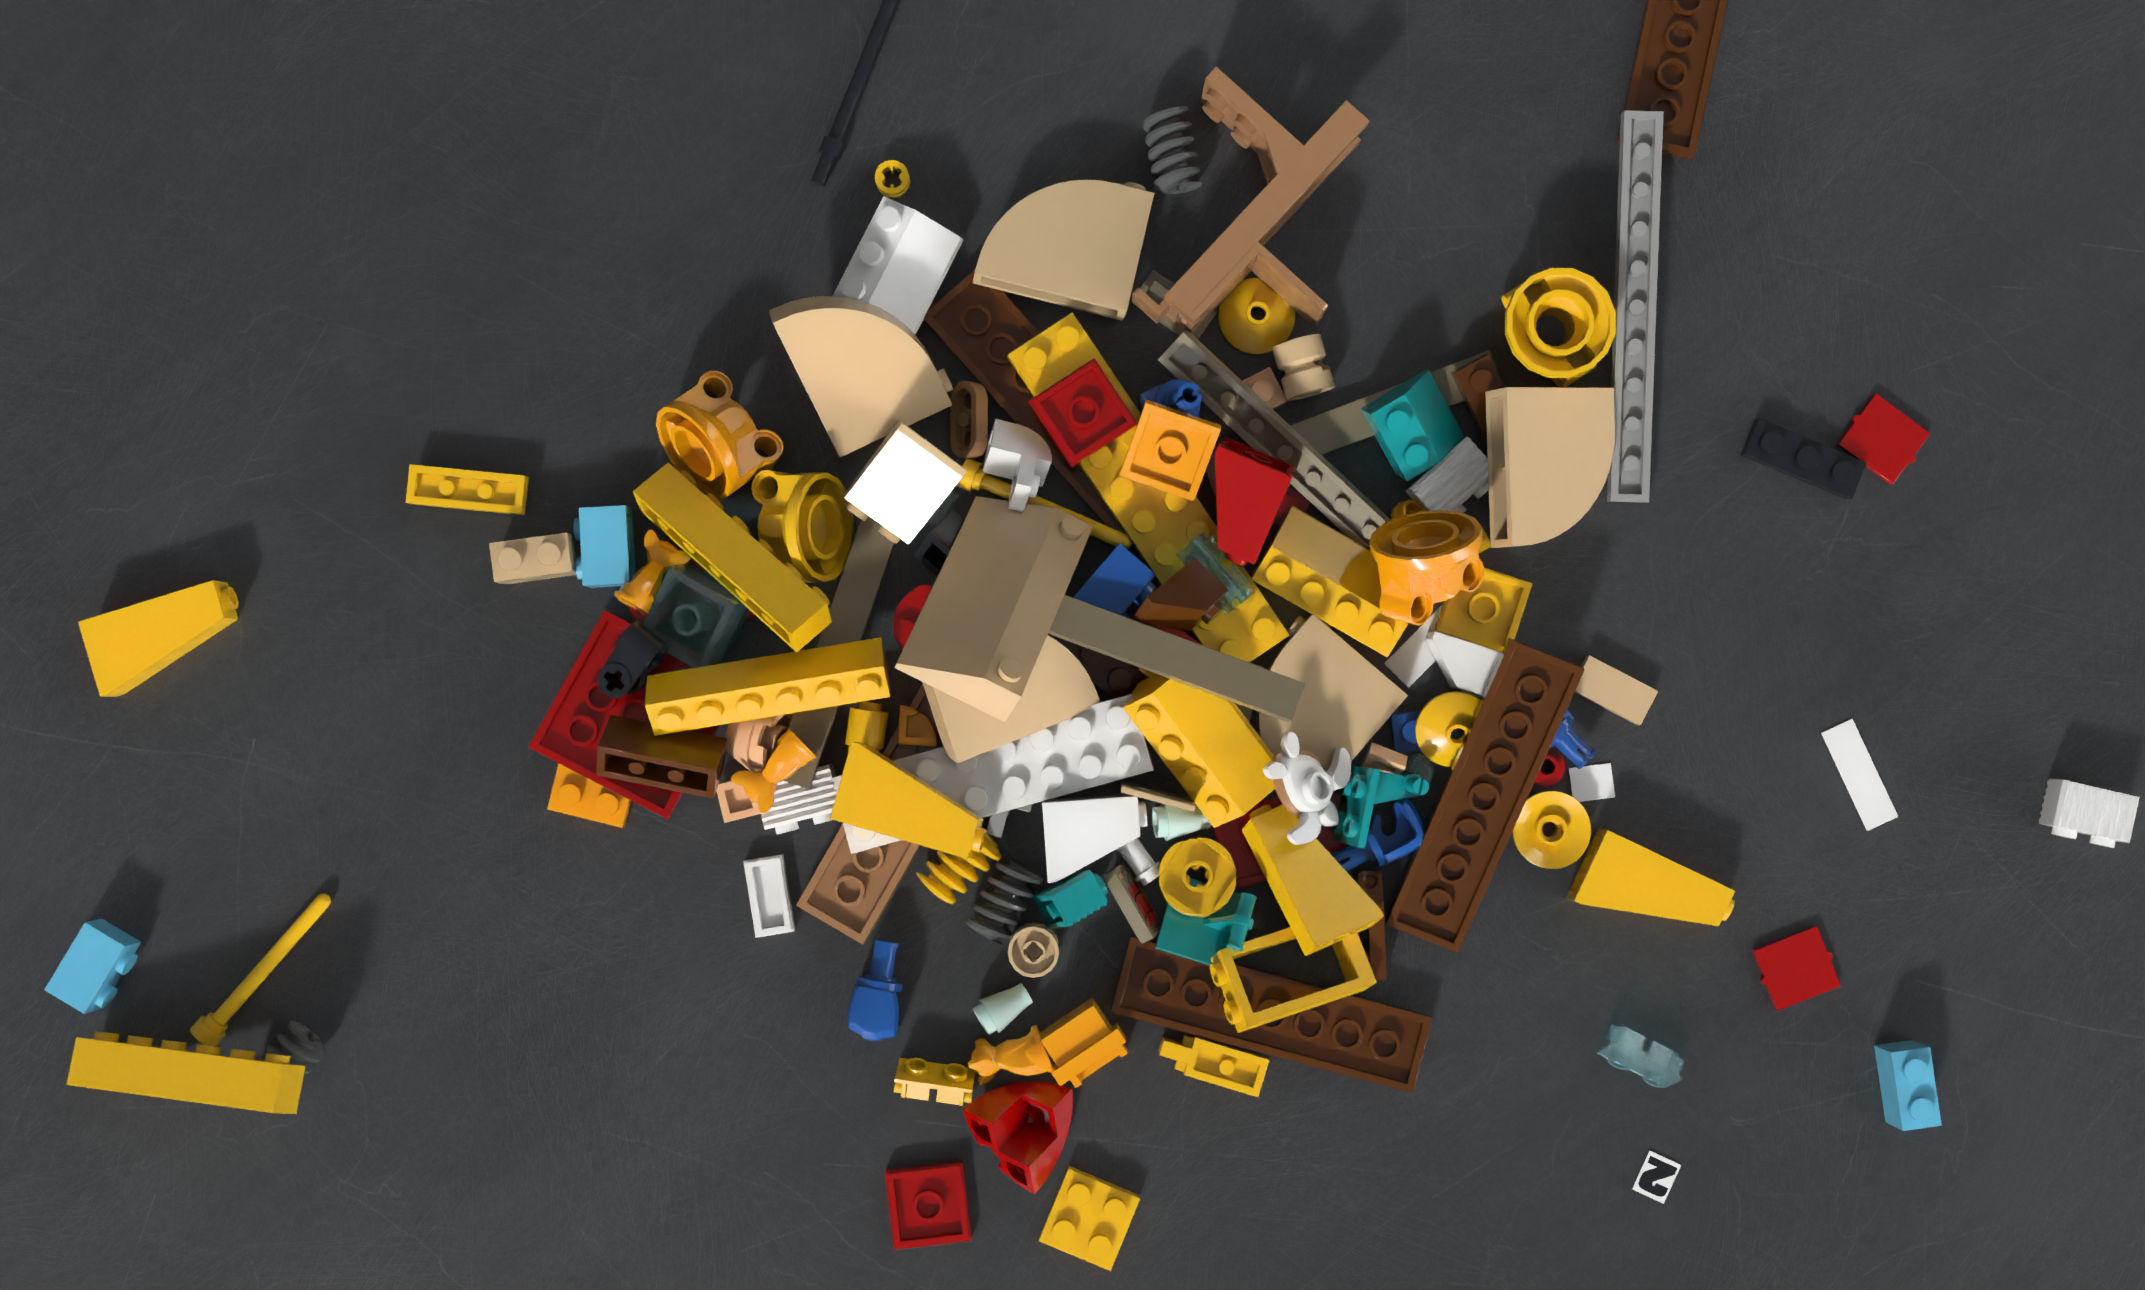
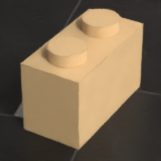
M566 532L489 543L494 582L514 584L576 575L575 562L576 557L580 556L578 541H576L573 534Z

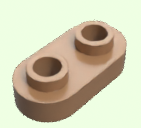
M961 381L956 384L950 397L952 406H950L951 449L959 458L977 459L984 453L988 444L987 392L984 386L978 382Z

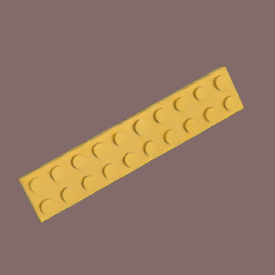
M1073 312L1008 354L1007 358L1034 397L1095 358L1138 423L1141 413ZM1136 427L1080 462L1079 465L1124 532L1131 538L1134 547L1148 568L1156 574L1155 578L1160 585L1165 583L1192 559L1196 558L1229 590L1219 603L1224 607L1219 615L1208 625L1202 620L1191 630L1201 645L1250 663L1290 636L1254 581L1251 580L1252 578L1243 565L1229 561L1224 557L1226 552L1218 549L1217 526L1197 497H1195L1194 501L1119 476Z

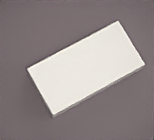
M780 854L743 861L755 938L794 932L795 923L784 855Z

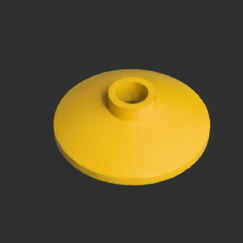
M1250 278L1243 280L1220 304L1218 321L1221 332L1230 345L1247 354L1262 355L1272 352L1274 346L1287 341L1294 327L1295 310L1260 278ZM1259 307L1263 309L1265 317L1262 320L1253 319L1251 316L1253 308Z
M1447 692L1434 697L1422 708L1416 721L1415 735L1421 751L1427 758L1439 765L1452 767L1481 700L1466 692ZM1460 728L1464 730L1461 738L1452 739L1450 737L1454 729Z
M1557 791L1540 792L1528 798L1513 829V839L1521 855L1530 863L1546 869H1560L1576 862L1586 851L1591 838V823L1584 807L1572 796ZM1552 822L1555 826V832L1547 837L1543 834L1542 828L1545 823Z

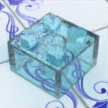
M687 563L669 567L643 625L670 645L669 654L693 668L725 663L749 609L713 576L693 564Z

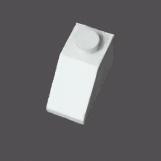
M1436 631L1427 632L1425 640L1449 687L1474 695L1481 700L1502 653Z

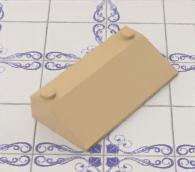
M976 496L894 668L1006 722L1022 697L1093 525L1059 508L1026 504L1024 511L1021 512L1008 509L1009 501Z

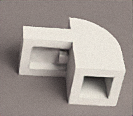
M995 419L986 448L983 472L1012 479L1008 509L1023 512L1028 497L1035 499L1039 486L1043 487L1052 463V454L1045 440L1035 431L1019 424Z

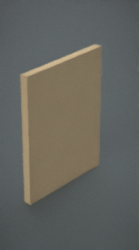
M1121 779V793L1192 812L1195 811L1196 805L1190 797Z

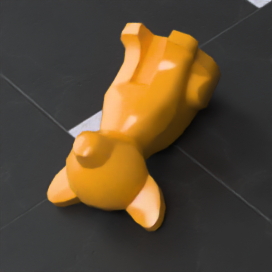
M648 530L644 537L648 563L634 575L631 582H624L621 588L614 593V596L620 602L634 608L645 616H648L652 611L656 601L655 597L661 588L664 573L673 570L675 567L685 565L691 559L684 550H678L675 545L668 541L659 540L653 530Z
M790 728L778 739V746L767 761L763 771L750 772L743 770L731 776V781L736 785L743 786L750 800L758 803L759 811L762 814L768 813L772 808L777 784L790 778L802 766H805L809 761L813 762L817 758Z
M1037 1025L1031 1026V1031L1026 1036L1006 1040L996 1047L984 1038L976 1040V1048L972 1051L968 1066L979 1074V1085H984L990 1082L1000 1069L1018 1075L1029 1076L1045 1072L1051 1073L1053 1063L1049 1053L1040 1041L1041 1032H1039Z

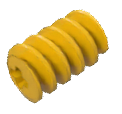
M986 834L981 852L974 851L973 857L968 859L938 851L937 855L941 864L938 866L927 861L925 864L930 874L925 876L916 872V875L935 896L949 904H954L957 899L953 889L961 893H965L968 890L964 878L975 883L979 880L975 867L987 872L990 869V865L986 857L988 856L997 861L1001 858L997 847L998 844L989 834Z

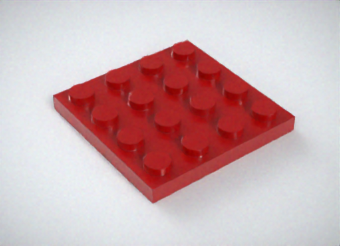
M604 610L528 748L669 820L683 792L596 775L598 744L610 715L650 723L645 708L646 684L640 691L620 698H610L600 690L598 685L599 672L616 648L620 636L631 625V623ZM669 644L670 648L667 655L655 668L652 675L710 666V664ZM720 725L688 731L715 736Z

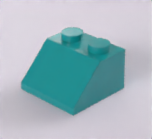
M1428 369L1360 408L1395 474L1405 481H1409L1441 462L1464 437Z

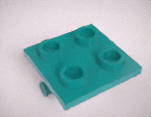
M1351 766L1348 784L1338 789L1341 795L1338 811L1339 825L1331 827V832L1334 833L1333 841L1365 849L1373 805L1424 795L1429 790L1428 782L1416 774H1406L1403 776L1373 768Z
M1191 878L1189 884L1196 887L1198 884L1205 885L1206 883ZM1234 892L1231 900L1224 908L1212 913L1208 917L1184 915L1167 904L1155 949L1209 966L1212 964L1210 958L1221 949L1229 948L1235 951H1243L1247 930H1251L1254 924L1251 916L1257 897L1248 893L1240 894Z

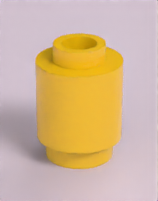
M863 701L859 702L858 708L850 707L845 744L849 745L848 753L851 742L867 744L878 752L880 749H884L889 713L881 711L882 704Z

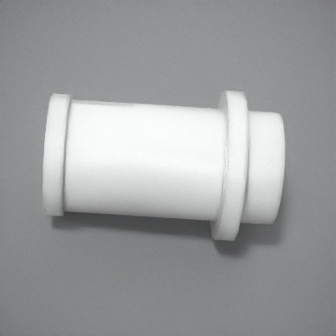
M1138 838L1116 849L1137 876L1134 879L1136 882L1140 880L1143 886L1159 876L1158 866H1160V862L1155 863Z

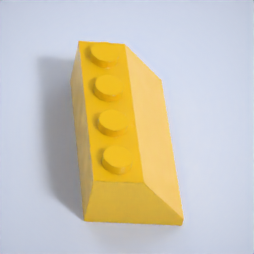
M1292 505L1253 570L1251 580L1388 658L1408 623L1386 617L1381 613L1379 607L1381 585L1378 564L1371 551Z
M1158 674L1138 683L1132 692V697L1127 700L1123 709L1214 828L1245 815L1275 789L1273 779L1267 778L1263 772V767L1272 761L1273 754L1234 702Z

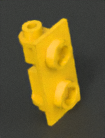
M899 1058L894 1079V1093H901V1098L906 1097L928 1101L930 1089H937L936 1102L963 1106V1102L971 1103L976 1072L974 1069L958 1063L941 1064L927 1062L921 1058Z

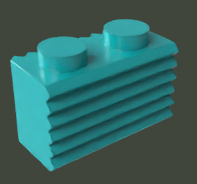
M1090 870L1067 876L1035 895L1033 899L1048 927L1057 929L1073 926V923L1080 922V919L1086 918L1087 915L1100 910V907L1106 906L1108 900L1105 895L1108 894V890L1098 874L1093 875Z

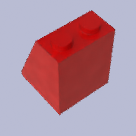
M1228 437L1224 438L1215 451L1218 549L1226 552L1224 557L1231 562L1246 566L1247 562L1255 565L1298 467Z

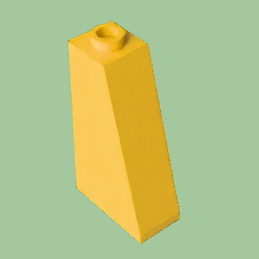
M212 580L79 621L78 624L100 697H118L126 694L237 621L236 609L239 607V602L232 587H229L228 582Z
M851 742L830 819L965 859L972 858L974 851L981 852L987 832L986 829L981 828L983 818L869 745L861 742Z
M1265 805L1249 814L1251 819L1243 827L1242 832L1305 956L1363 931L1384 917L1377 904L1317 839L1299 845H1294L1288 840L1287 833L1297 825L1299 819L1291 814L1284 805L1274 809L1270 805Z
M1598 828L1565 898L1583 905L1719 926L1722 920H1727L1734 908L1735 901L1732 897L1735 890L1609 830Z

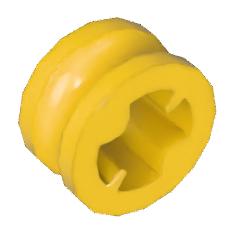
M896 160L884 161L875 171V182L882 195L894 199L903 196L908 191L910 176L907 168L901 162ZM891 171L894 175L895 171L900 172L899 179L901 184L894 188L893 184H891L890 188L884 186L887 182L884 176L885 173Z

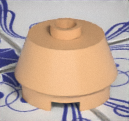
M794 713L729 723L726 732L727 752L750 772L763 771L767 761L778 746V739L788 730Z

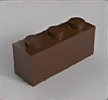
M610 715L598 744L596 775L714 799L724 770L727 738L688 730L654 736L651 723Z

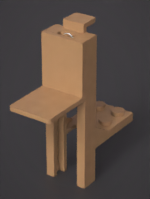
M1215 67L1205 78L1200 101L1203 104L1202 109L1214 122L1219 123L1222 121L1232 130L1231 136L1240 146L1245 149L1251 147L1257 153L1267 186L1165 294L1164 300L1159 305L1139 287L1132 294V302L1156 324L1166 315L1181 330L1185 331L1187 329L1193 334L1252 271L1309 324L1315 327L1328 307L1327 303L1264 246L1359 145L1361 139L1358 136L1368 126L1370 121L1346 100L1311 139L1303 145L1218 67Z

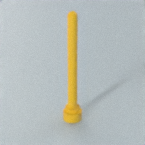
M969 458L965 460L962 467L967 472L958 482L957 487L972 492L973 489L976 491L984 489L1009 500L1011 484L990 476L988 473H984L982 463ZM1037 495L1035 499L1028 497L1026 504L1059 508L1093 525L1090 533L1092 537L1116 547L1121 544L1126 549H1129L1133 544L1131 538L1125 533Z
M319 894L215 1013L210 1012L207 1016H201L190 1028V1032L200 1043L217 1046L226 1036L225 1030L228 1028L227 1022L330 906V896Z

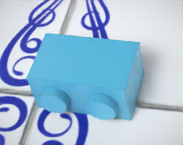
M626 505L579 508V518L574 519V536L576 541H580L581 556H577L575 562L577 578L582 579L583 586L590 588L622 586L624 582H631L636 574L633 508Z
M104 919L85 922L44 990L83 1014L106 1008L117 994L118 989L115 988V985L121 975L127 974L137 961L138 955L135 952L140 946L141 941Z
M1914 1040L1874 1045L1885 1122L1902 1131L1942 1126L1930 1047Z

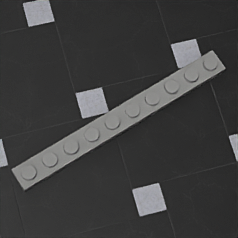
M1624 110L1621 113L1614 289L1616 334L1612 345L1611 388H1614L1615 445L1608 473L1607 502L1648 503L1650 497L1664 111Z

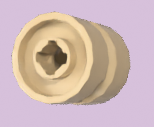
M1321 334L1302 336L1272 348L1277 369L1285 372L1281 383L1286 401L1311 397L1335 387L1330 366L1322 364V359L1326 356Z
M1032 921L1024 923L1015 930L1011 936L1008 948L1009 962L1015 971L1023 976L1035 978L1044 976L1056 965L1059 955V941L1052 928H1049L1045 923Z

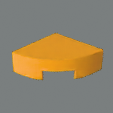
M900 705L899 745L938 747L937 732L935 727L933 729L932 722L922 712Z

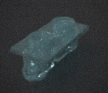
M1204 532L1201 533L1176 554L1184 565L1196 558L1229 590L1219 603L1224 607L1223 611L1226 615L1254 593L1249 587L1252 583L1246 579L1234 563L1226 570L1221 565L1226 560L1224 557L1225 552L1218 549V544L1214 541L1212 535L1208 538Z
M1612 1025L1606 1035V1039L1610 1040L1611 1043L1597 1050V1054L1607 1058L1610 1065L1620 1070H1631L1643 1076V1081L1651 1086L1667 1088L1683 1080V1076L1678 1073L1683 1067L1684 1060L1679 1058L1677 1052L1655 1041L1650 1042L1647 1053L1644 1052L1642 1048L1646 1037L1624 1025L1619 1027Z

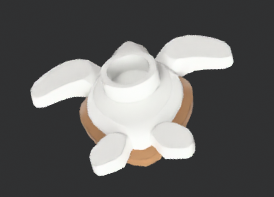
M1284 732L1280 743L1282 751L1273 755L1272 761L1263 767V772L1267 778L1273 779L1277 795L1284 807L1294 816L1300 817L1297 825L1287 833L1288 840L1294 845L1306 844L1318 837L1321 825L1325 827L1339 825L1338 810L1335 803L1330 801L1334 790L1341 789L1348 784L1351 775V759L1345 748H1336L1330 768L1325 772L1322 762L1315 754L1300 749L1299 740L1295 733Z

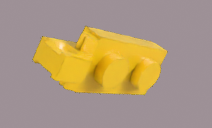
M1184 1034L1182 1042L1162 1037L1158 1049L1160 1056L1176 1060L1174 1068L1182 1071L1185 1076L1255 1097H1259L1269 1063L1268 1057L1195 1035L1192 1037Z

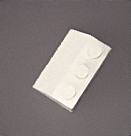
M883 196L833 296L853 298L875 305L894 315L916 334L963 239L917 210Z

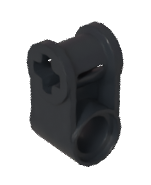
M633 622L620 636L616 648L599 672L598 685L600 690L610 698H620L640 691L647 682V676L652 675L655 668L667 655L670 645L641 622Z

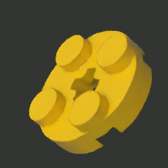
M1209 838L1183 840L1174 844L1162 858L1159 866V885L1165 900L1176 911L1188 916L1208 917L1212 913L1220 911L1231 900L1236 889V868L1230 853L1220 843ZM1200 867L1206 870L1205 878L1208 882L1205 885L1191 886L1189 884L1191 878L1187 875L1190 869L1198 871Z

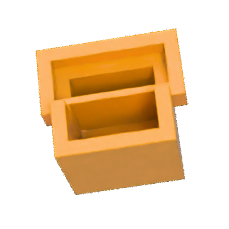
M1093 997L1041 1031L1040 1041L1055 1062L1051 1069V1074L1059 1086L1070 1080L1074 1087L1077 1088L1082 1085L1083 1079L1119 1055L1122 1058L1128 1054L1127 1048L1124 1045L1126 1043V1036L1117 1023L1111 1026Z

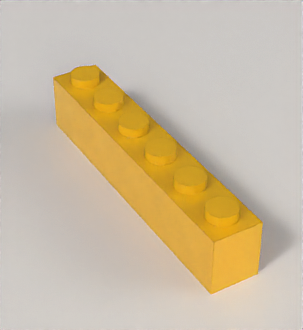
M668 462L633 491L640 511L794 651H800L832 622L828 608L830 601L818 587L810 588L806 585L800 572L791 563L787 562L784 565L776 558L773 548L765 540L760 539L757 541L750 535L746 524L739 517L733 516L731 518L724 512L720 501L713 494L707 493L705 495L698 489L697 482L687 471L682 470L679 472Z
M882 637L647 676L645 708L654 736L890 697L889 669Z
M100 1031L94 1032L93 1039L76 1037L66 1085L261 1112L297 1114L305 1066L289 1064L291 1056L266 1053L265 1060L255 1059L256 1051L231 1049L230 1056L220 1055L221 1047L196 1044L195 1051L186 1050V1042L162 1040L161 1047L152 1046L153 1038L128 1035L126 1043L118 1041L120 1034Z

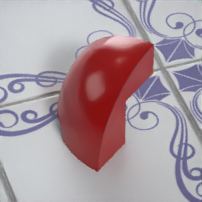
M1031 1081L1014 1083L981 1095L963 1109V1112L978 1144L992 1148L994 1154L1000 1157L998 1168L1019 1186L1035 1195L1052 1172L1065 1145L1072 1118L1073 1093L1071 1088L1050 1082Z

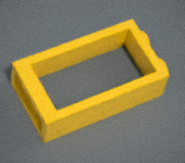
M1291 927L1246 941L1243 945V951H1235L1229 948L1219 950L1210 958L1212 962L1210 964V973L1217 987L1221 986L1226 1000L1223 1007L1231 1025L1235 1024L1237 1032L1240 1033L1365 991L1377 983L1358 933L1332 944L1345 977V983L1256 1013L1252 1012L1233 959L1296 939Z

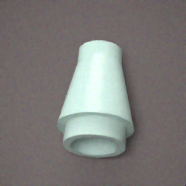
M1161 804V806L1153 807L1152 825L1156 838L1164 837L1168 841L1202 829H1210L1211 827L1210 822L1198 806H1196L1194 812L1166 804Z
M1020 983L1013 988L980 999V1004L972 1009L986 1033L990 1035L995 1031L1000 1033L1033 1001L1023 984Z

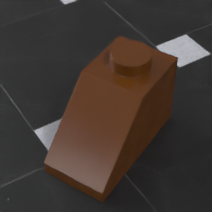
M1194 558L1151 593L1133 616V619L1145 625L1191 631L1202 620L1208 625L1219 615L1224 608L1219 603L1229 590Z

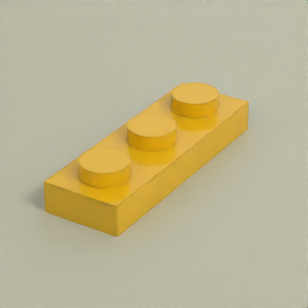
M410 464L405 503L525 515L529 477Z

